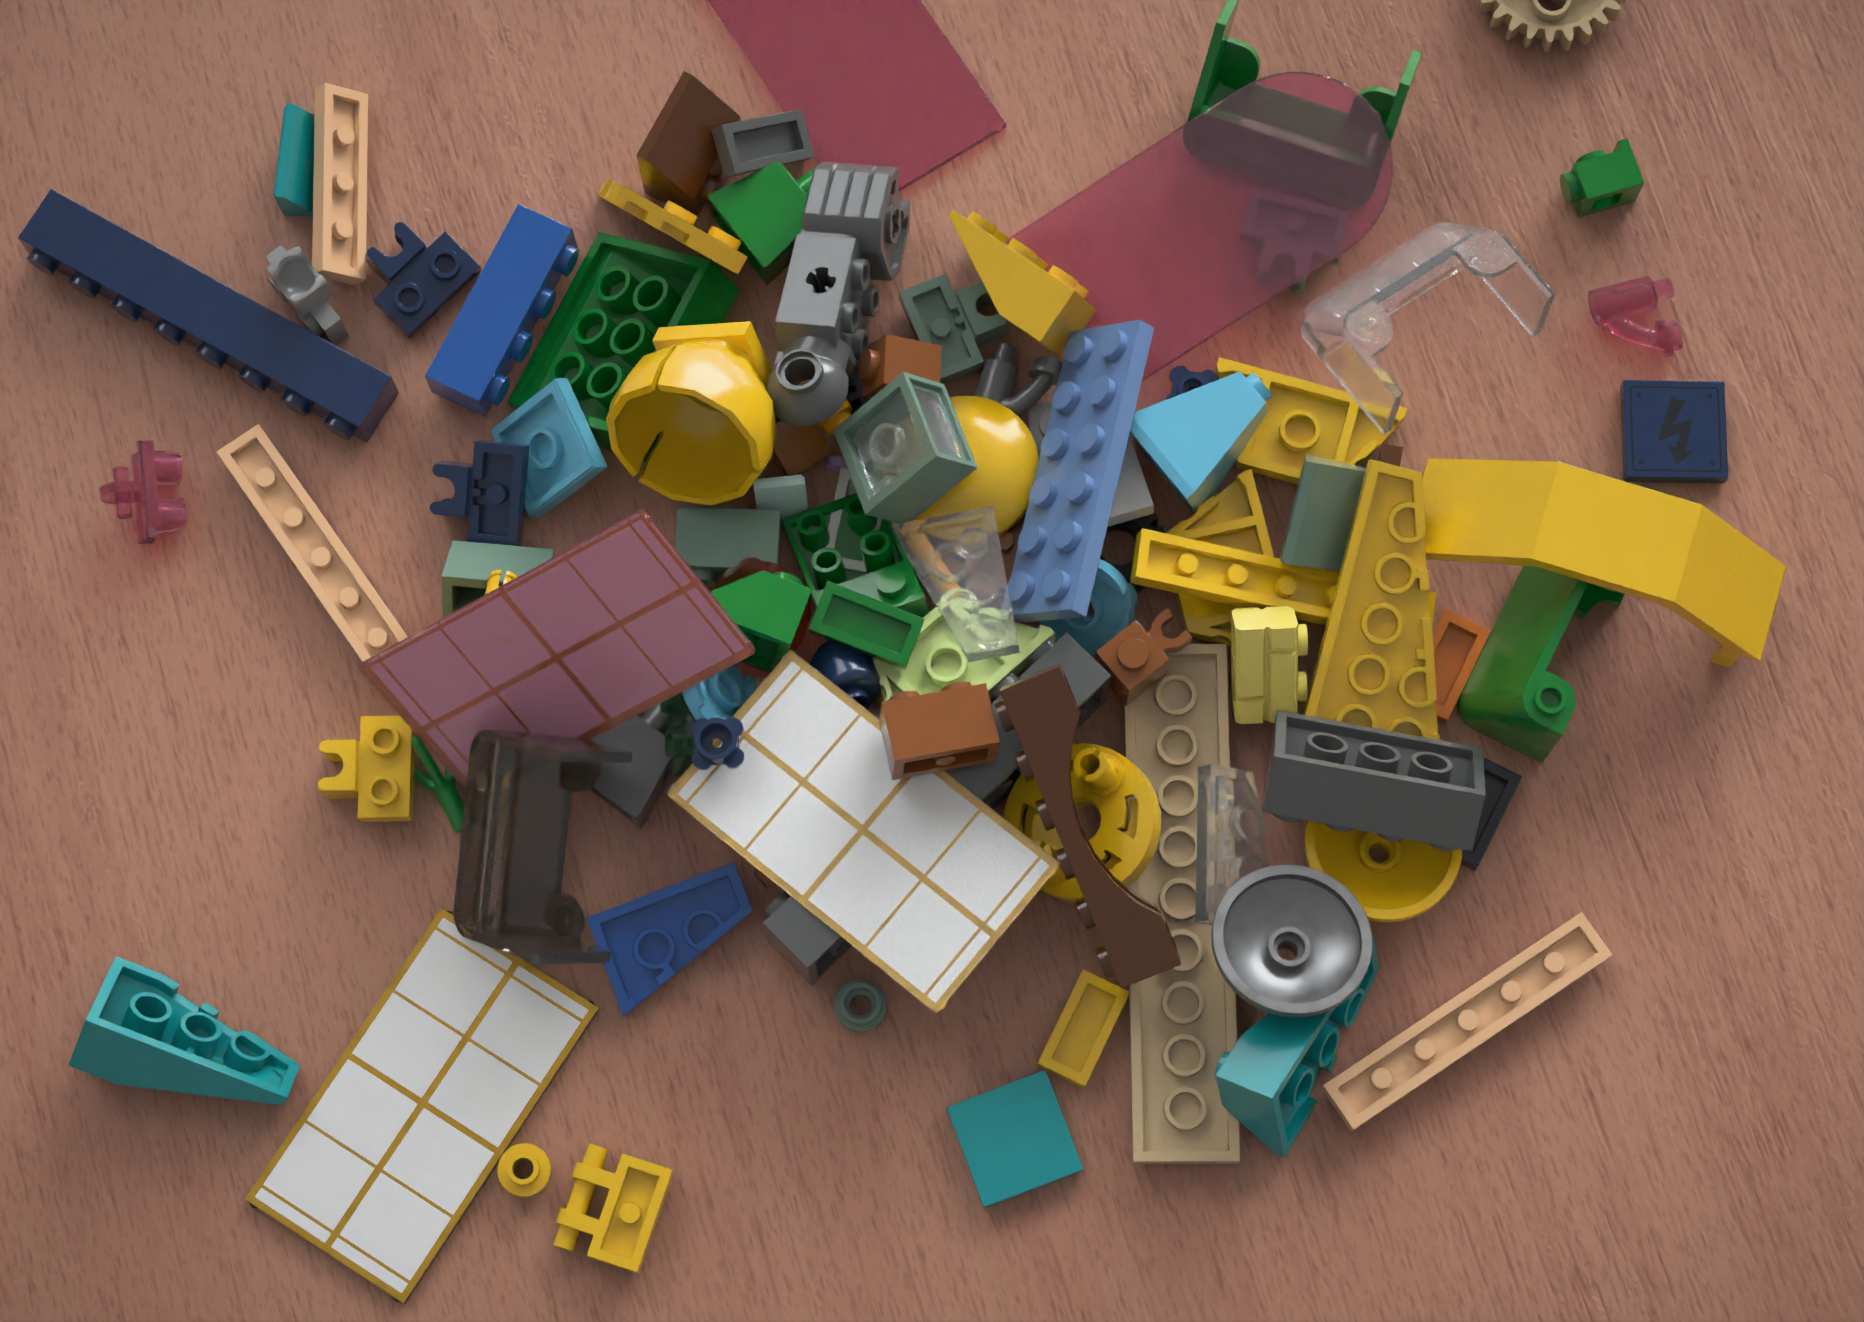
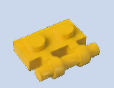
M588 1143L582 1163L576 1162L571 1176V1178L575 1179V1183L566 1209L560 1208L555 1221L560 1226L553 1246L573 1252L579 1233H585L593 1236L587 1257L639 1274L674 1171L622 1153L616 1172L612 1173L602 1169L608 1149ZM595 1187L609 1190L599 1219L586 1215Z

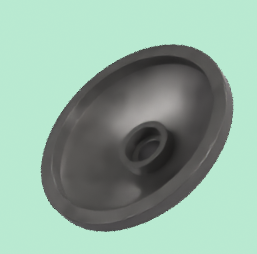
M1274 865L1246 875L1236 882L1225 894L1219 904L1212 926L1213 955L1217 967L1227 984L1249 1004L1279 1016L1308 1017L1322 1014L1339 1006L1361 984L1372 955L1370 924L1356 897L1333 877L1305 866ZM1289 949L1294 953L1295 959H1282L1278 954V950Z

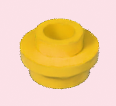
M520 1143L504 1152L499 1160L497 1172L501 1185L509 1193L518 1197H531L540 1193L547 1186L552 1168L547 1154L541 1148L529 1143ZM522 1160L531 1161L534 1167L532 1175L527 1179H519L514 1173L515 1166Z

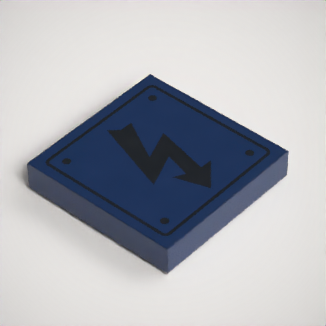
M1622 381L1620 385L1623 481L1663 483H1725L1727 481L1728 457L1724 381Z

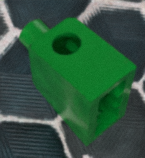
M776 162L707 196L710 215L724 232L742 242L738 248L739 252L748 257L746 259L766 286L790 264L796 236L801 234L803 211L814 169L795 181L783 164Z

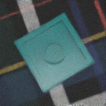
M1046 1070L946 1107L984 1209L1084 1170Z

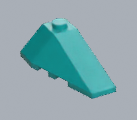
M117 956L115 957L84 1022L68 1066L118 1085L285 1105L300 1064L252 1032L234 1031L217 1019L220 1011L206 1002L198 1007L177 993L180 985L166 975Z

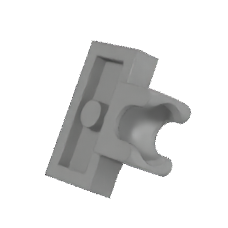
M280 245L265 256L269 267L266 269L269 277H267L269 283L284 302L289 301L298 312L297 317L308 331L317 336L322 334L328 342L335 346L349 336L341 318L325 300L333 294L328 282L321 274L316 272L299 246L286 252L282 245Z

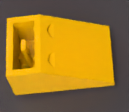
M952 210L949 218L999 315L1063 360L1064 348L1068 342L1070 332L1083 330L1097 310L1085 300L1089 291L1081 286L1076 279L1055 265L1047 272L1046 269L1049 264L1018 240L1012 238L1009 244L1006 245L1009 238L977 213L972 211L969 217L965 218L955 210Z

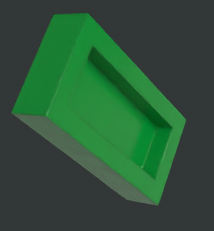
M827 581L807 632L850 647L905 670L925 619Z

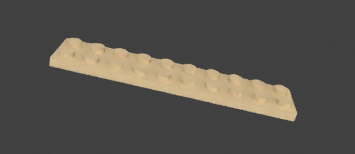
M1189 644L1179 652L1166 654L1170 659L1166 675L1127 706L1124 704L1125 757L1146 775L1156 792L1161 811V832L1155 854L1145 871L1129 888L1138 896L1161 908L1181 956L1180 966L1129 985L1132 1164H1239L1240 1162L1239 1120L1222 1106L1217 1081L1215 1080V1069L1219 1059L1225 1052H1231L1237 1043L1236 993L1227 984L1217 967L1211 940L1213 921L1219 904L1233 886L1227 644ZM1135 796L1127 799L1128 819L1126 824V831L1128 829L1130 821V800L1136 799Z

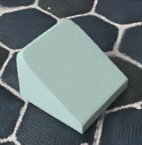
M802 475L756 479L754 482L757 509L780 510L781 520L808 510L805 477H802Z

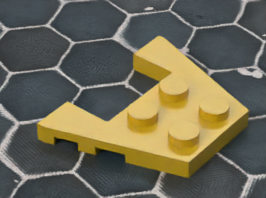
M606 178L597 194L737 275L748 258L737 251L742 243L740 240L713 225L708 233L703 232L693 226L697 219L696 215L669 200L664 208H661L609 178Z

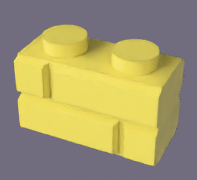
M1290 606L1265 607V609H1260L1259 607L1234 608V610H1231V705L1235 722L1239 724L1264 723V721L1274 723L1277 710L1298 714V702H1307L1306 672L1298 671V656L1308 654L1306 624L1298 625L1294 608Z

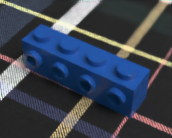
M517 205L425 375L432 393L486 417L492 404L498 406L502 402L510 385V378L507 377L515 361L522 362L527 356L533 342V335L530 334L538 318L545 319L549 315L556 299L554 289L562 275L567 277L577 262L579 249H577L571 227L525 206Z

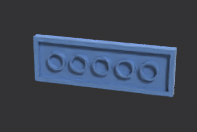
M1142 320L1077 330L1069 334L1068 342L1064 348V358L1057 387L1052 398V408L1046 433L1041 443L1036 477L1030 489L1024 524L1018 538L1017 553L1011 577L1006 587V598L1002 612L1009 614L1011 621L1023 623L1087 616L1154 327Z

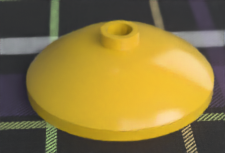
M968 395L950 397V400L978 468L914 520L924 535L933 540L953 545H971L998 537L1013 527L1024 516L1029 503L1030 489L1036 477L1039 453L1028 427L1012 410L988 398Z
M1307 821L1305 828L1304 853L1307 866L1324 872L1342 883L1361 904L1369 921L1398 922L1423 914L1446 895L1460 869L1462 849L1443 851L1432 847L1429 843L1409 839L1389 841L1381 838L1376 833L1355 829L1341 832L1330 829L1323 823ZM1380 849L1386 854L1387 860L1381 863L1375 862L1371 859L1369 851Z

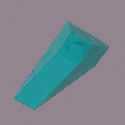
M1373 937L1372 955L1367 972L1359 987L1346 1001L1327 1012L1308 1017H1285L1268 1013L1242 1034L1232 1051L1225 1052L1217 1063L1215 1080L1217 1081L1222 1106L1278 1156L1285 1158L1309 1120L1317 1103L1315 1098L1309 1096L1321 1069L1331 1073L1338 1056L1335 1052L1339 1044L1341 1026L1349 1028L1354 1024L1379 971L1375 939Z

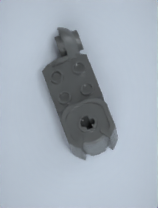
M821 162L813 171L803 211L801 234L796 236L775 320L778 352L774 367L766 382V390L773 401L775 416L784 423L795 426H808L829 419L842 407L846 399L848 380L856 378L860 357L864 349L869 346V333L867 331L870 316L875 317L879 309V289L877 286H873L871 280L891 281L897 276L900 271L910 228V201L901 200L898 189V167ZM811 379L807 384L797 386L802 381Z

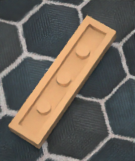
M324 83L315 89L312 267L325 279L356 286L366 280L368 94Z

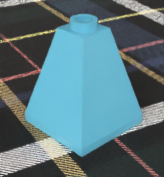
M1237 372L1134 412L1129 434L1190 510L1195 513L1200 505L1214 495L1269 411L1266 401L1272 397V394L1255 373L1245 378L1241 372Z

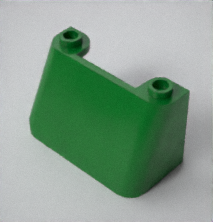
M1523 566L1459 696L1457 706L1462 721L1471 729L1543 763L1562 737L1576 705L1575 693L1570 684L1561 677L1546 671L1573 614L1584 619L1591 608L1605 603L1618 608L1625 594L1542 568Z

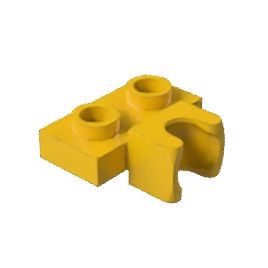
M407 715L361 716L360 742L355 739L322 741L319 744L320 751L326 754V757L332 762H343V769L335 777H326L318 781L320 794L329 799H358L357 818L361 822L413 821L415 749L411 744V738L416 733L415 724Z

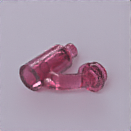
M1646 275L1588 292V305L1594 322L1597 325L1603 324L1613 335L1632 343L1659 348L1664 357L1673 356L1674 351L1681 350L1683 347L1681 331L1676 321L1666 322L1664 319L1655 322V329L1634 323L1627 318L1655 310L1659 300L1673 297L1674 289L1670 278L1652 281Z

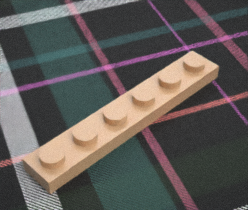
M259 424L216 451L362 662L408 637ZM376 681V683L381 688L385 696L388 697L389 695L387 694V692Z
M1581 912L1324 1084L1321 1089L1352 1132L1608 960L1613 954Z

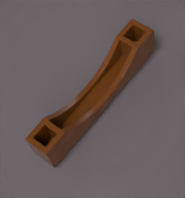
M1061 663L1002 686L999 692L1003 700L995 702L997 713L1005 731L1009 732L1015 729L1023 749L1015 752V756L1026 782L1036 779L1043 796L1042 799L1035 801L1038 813L1046 831L1056 828L1063 848L1056 850L1055 853L1066 880L1076 877L1084 896L1075 901L1086 929L1088 930L1096 926L1104 946L1097 948L1096 953L1107 979L1116 976L1122 989L1180 966L1181 956L1161 908L1138 896L1113 875L1095 853L1081 826L1073 800L1070 773L1072 743L1080 717V709Z

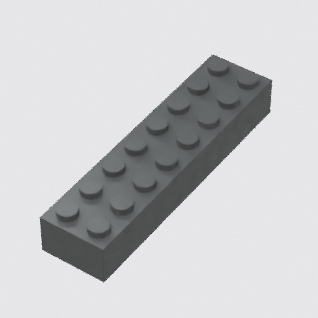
M1067 632L1056 642L1051 638L1044 641L1030 656L1029 661L1032 665L1019 678L1012 673L993 691L992 697L995 701L991 706L1000 740L996 761L942 771L991 811L1009 796L1013 785L1022 774L1015 756V752L1023 749L1015 729L1009 732L1005 731L995 707V702L1003 700L999 692L1002 686L1061 663L1080 709L1076 730L1107 701L1111 675ZM785 891L764 912L768 916L763 922L768 942L811 986L852 947L851 944Z

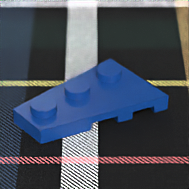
M734 862L586 918L623 1016L753 911Z

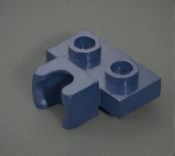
M397 222L394 226L395 239L403 248L401 253L390 257L383 254L379 249L371 247L365 254V260L388 284L373 299L374 304L408 338H411L481 271V266L446 231L426 248V244L405 223Z
M477 440L474 442L473 463L437 462L433 466V474L437 477L449 479L455 487V493L452 499L447 498L431 503L430 511L435 515L469 517L467 542L522 546L530 445Z

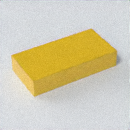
M1083 969L1037 1063V1067L1085 1089L1124 1008L1130 991L1124 988L1121 989V987Z

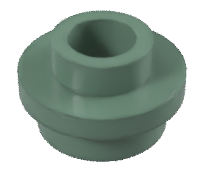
M855 979L847 982L839 989L834 1001V1010L837 1019L845 1028L854 1032H867L876 1028L882 1022L886 1014L887 1002L884 992L877 984L866 979ZM862 997L870 1002L871 1008L865 1015H856L851 1011V1003L856 998Z

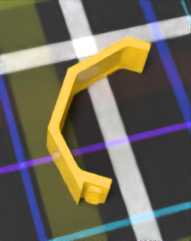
M1428 458L1422 472L1426 560L1524 565L1562 574L1651 601L1671 609L1720 642L1712 652L1711 663L1730 668L1740 655L1761 661L1787 566L1702 504L1562 462Z

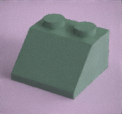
M1305 454L1281 550L1282 563L1340 572L1366 468Z

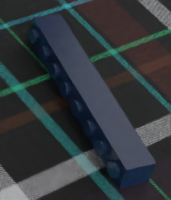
M50 189L18 237L29 253L26 259L42 272L53 275L56 270L71 278L69 284L82 294L92 299L97 294H100L113 301L111 307L125 318L137 322L139 317L154 324L153 330L168 342L179 345L183 340L196 347L195 353L208 364L218 369H221L226 364L239 371V379L251 388L264 393L268 387L282 395L281 402L296 413L307 416L309 411L324 418V426L341 438L350 440L352 435L368 442L399 394L390 375Z

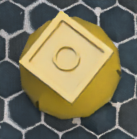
M747 321L659 327L652 340L657 351L641 358L628 374L611 401L606 418L611 450L632 477L638 474L646 453L659 434L658 440L644 464L638 482L671 500L709 506L743 497L771 459L777 432L773 401L766 390V382L772 369L752 323Z

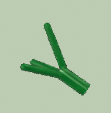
M412 737L411 744L430 775L428 776L415 767L414 780L436 794L455 833L472 826L474 823L455 787L456 771L446 761L444 778L420 737Z

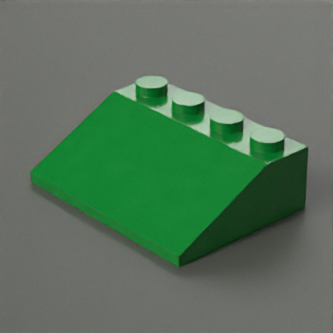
M598 232L507 403L517 409L555 378H567L598 446L613 452L611 450L606 420L611 401L628 374L641 358L657 351L652 340L658 328L723 323L740 290L710 259ZM659 434L646 453L643 462H646L658 440Z

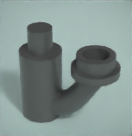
M998 343L993 359H986L984 361L975 396L996 401L1012 410L1017 416H1021L1032 408L1052 385H1057L1062 362L1050 357H1036L1035 363L1030 365L1028 375L1033 380L1022 391L1011 397L1018 373V368L1012 364L1016 348L1008 344Z

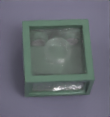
M906 372L898 375L833 430L865 515L908 525L978 468L945 385Z

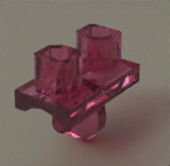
M153 440L137 441V453L131 456L133 481H129L128 467L119 466L113 468L114 482L107 483L99 488L100 500L104 503L116 504V516L118 519L131 518V503H135L138 544L154 543L158 533L183 530L186 524L184 498L158 499L157 485L180 484L182 480V461L180 453L154 451Z

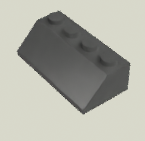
M1277 710L1264 783L1262 812L1273 814L1276 818L1287 822L1307 820L1323 823L1330 829L1341 832L1355 829L1376 833L1381 838L1389 841L1409 839L1429 843L1432 847L1443 851H1454L1457 849L1472 851L1486 796L1483 748Z

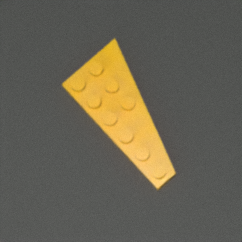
M1372 459L1368 460L1303 715L1440 740L1436 711L1437 689L1432 618H1430L1428 590H1430L1429 571L1426 565V527L1422 472Z

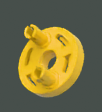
M1072 744L1071 762L1073 764H1070L1072 795L1076 810L1088 806L1098 809L1101 816L1100 827L1095 836L1089 841L1095 853L1103 862L1108 858L1107 852L1111 854L1110 860L1105 865L1116 878L1129 887L1145 871L1155 854L1159 842L1161 811L1156 792L1146 775L1120 753L1095 744ZM1021 774L1008 796L1003 820L1022 835L1023 815L1027 804L1023 836L1059 864L1055 851L1063 848L1056 828L1046 831L1035 801L1042 799L1043 796L1036 779L1026 782L1023 774ZM1135 796L1136 799L1130 800V821L1128 829L1125 832H1121L1120 829L1126 828L1128 819L1127 799ZM1060 866L1040 889L1055 898L1069 902H1076V899L1084 897L1076 877L1066 880Z

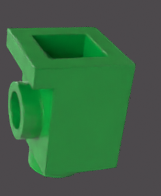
M1628 138L1619 140L1612 153L1605 154L1603 150H1597L1581 156L1573 164L1570 172L1560 175V186L1567 203H1574L1579 218L1635 202L1644 184Z

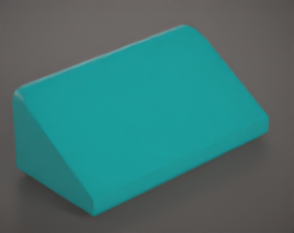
M287 103L283 113L273 195L284 215L313 217L314 115L295 104Z

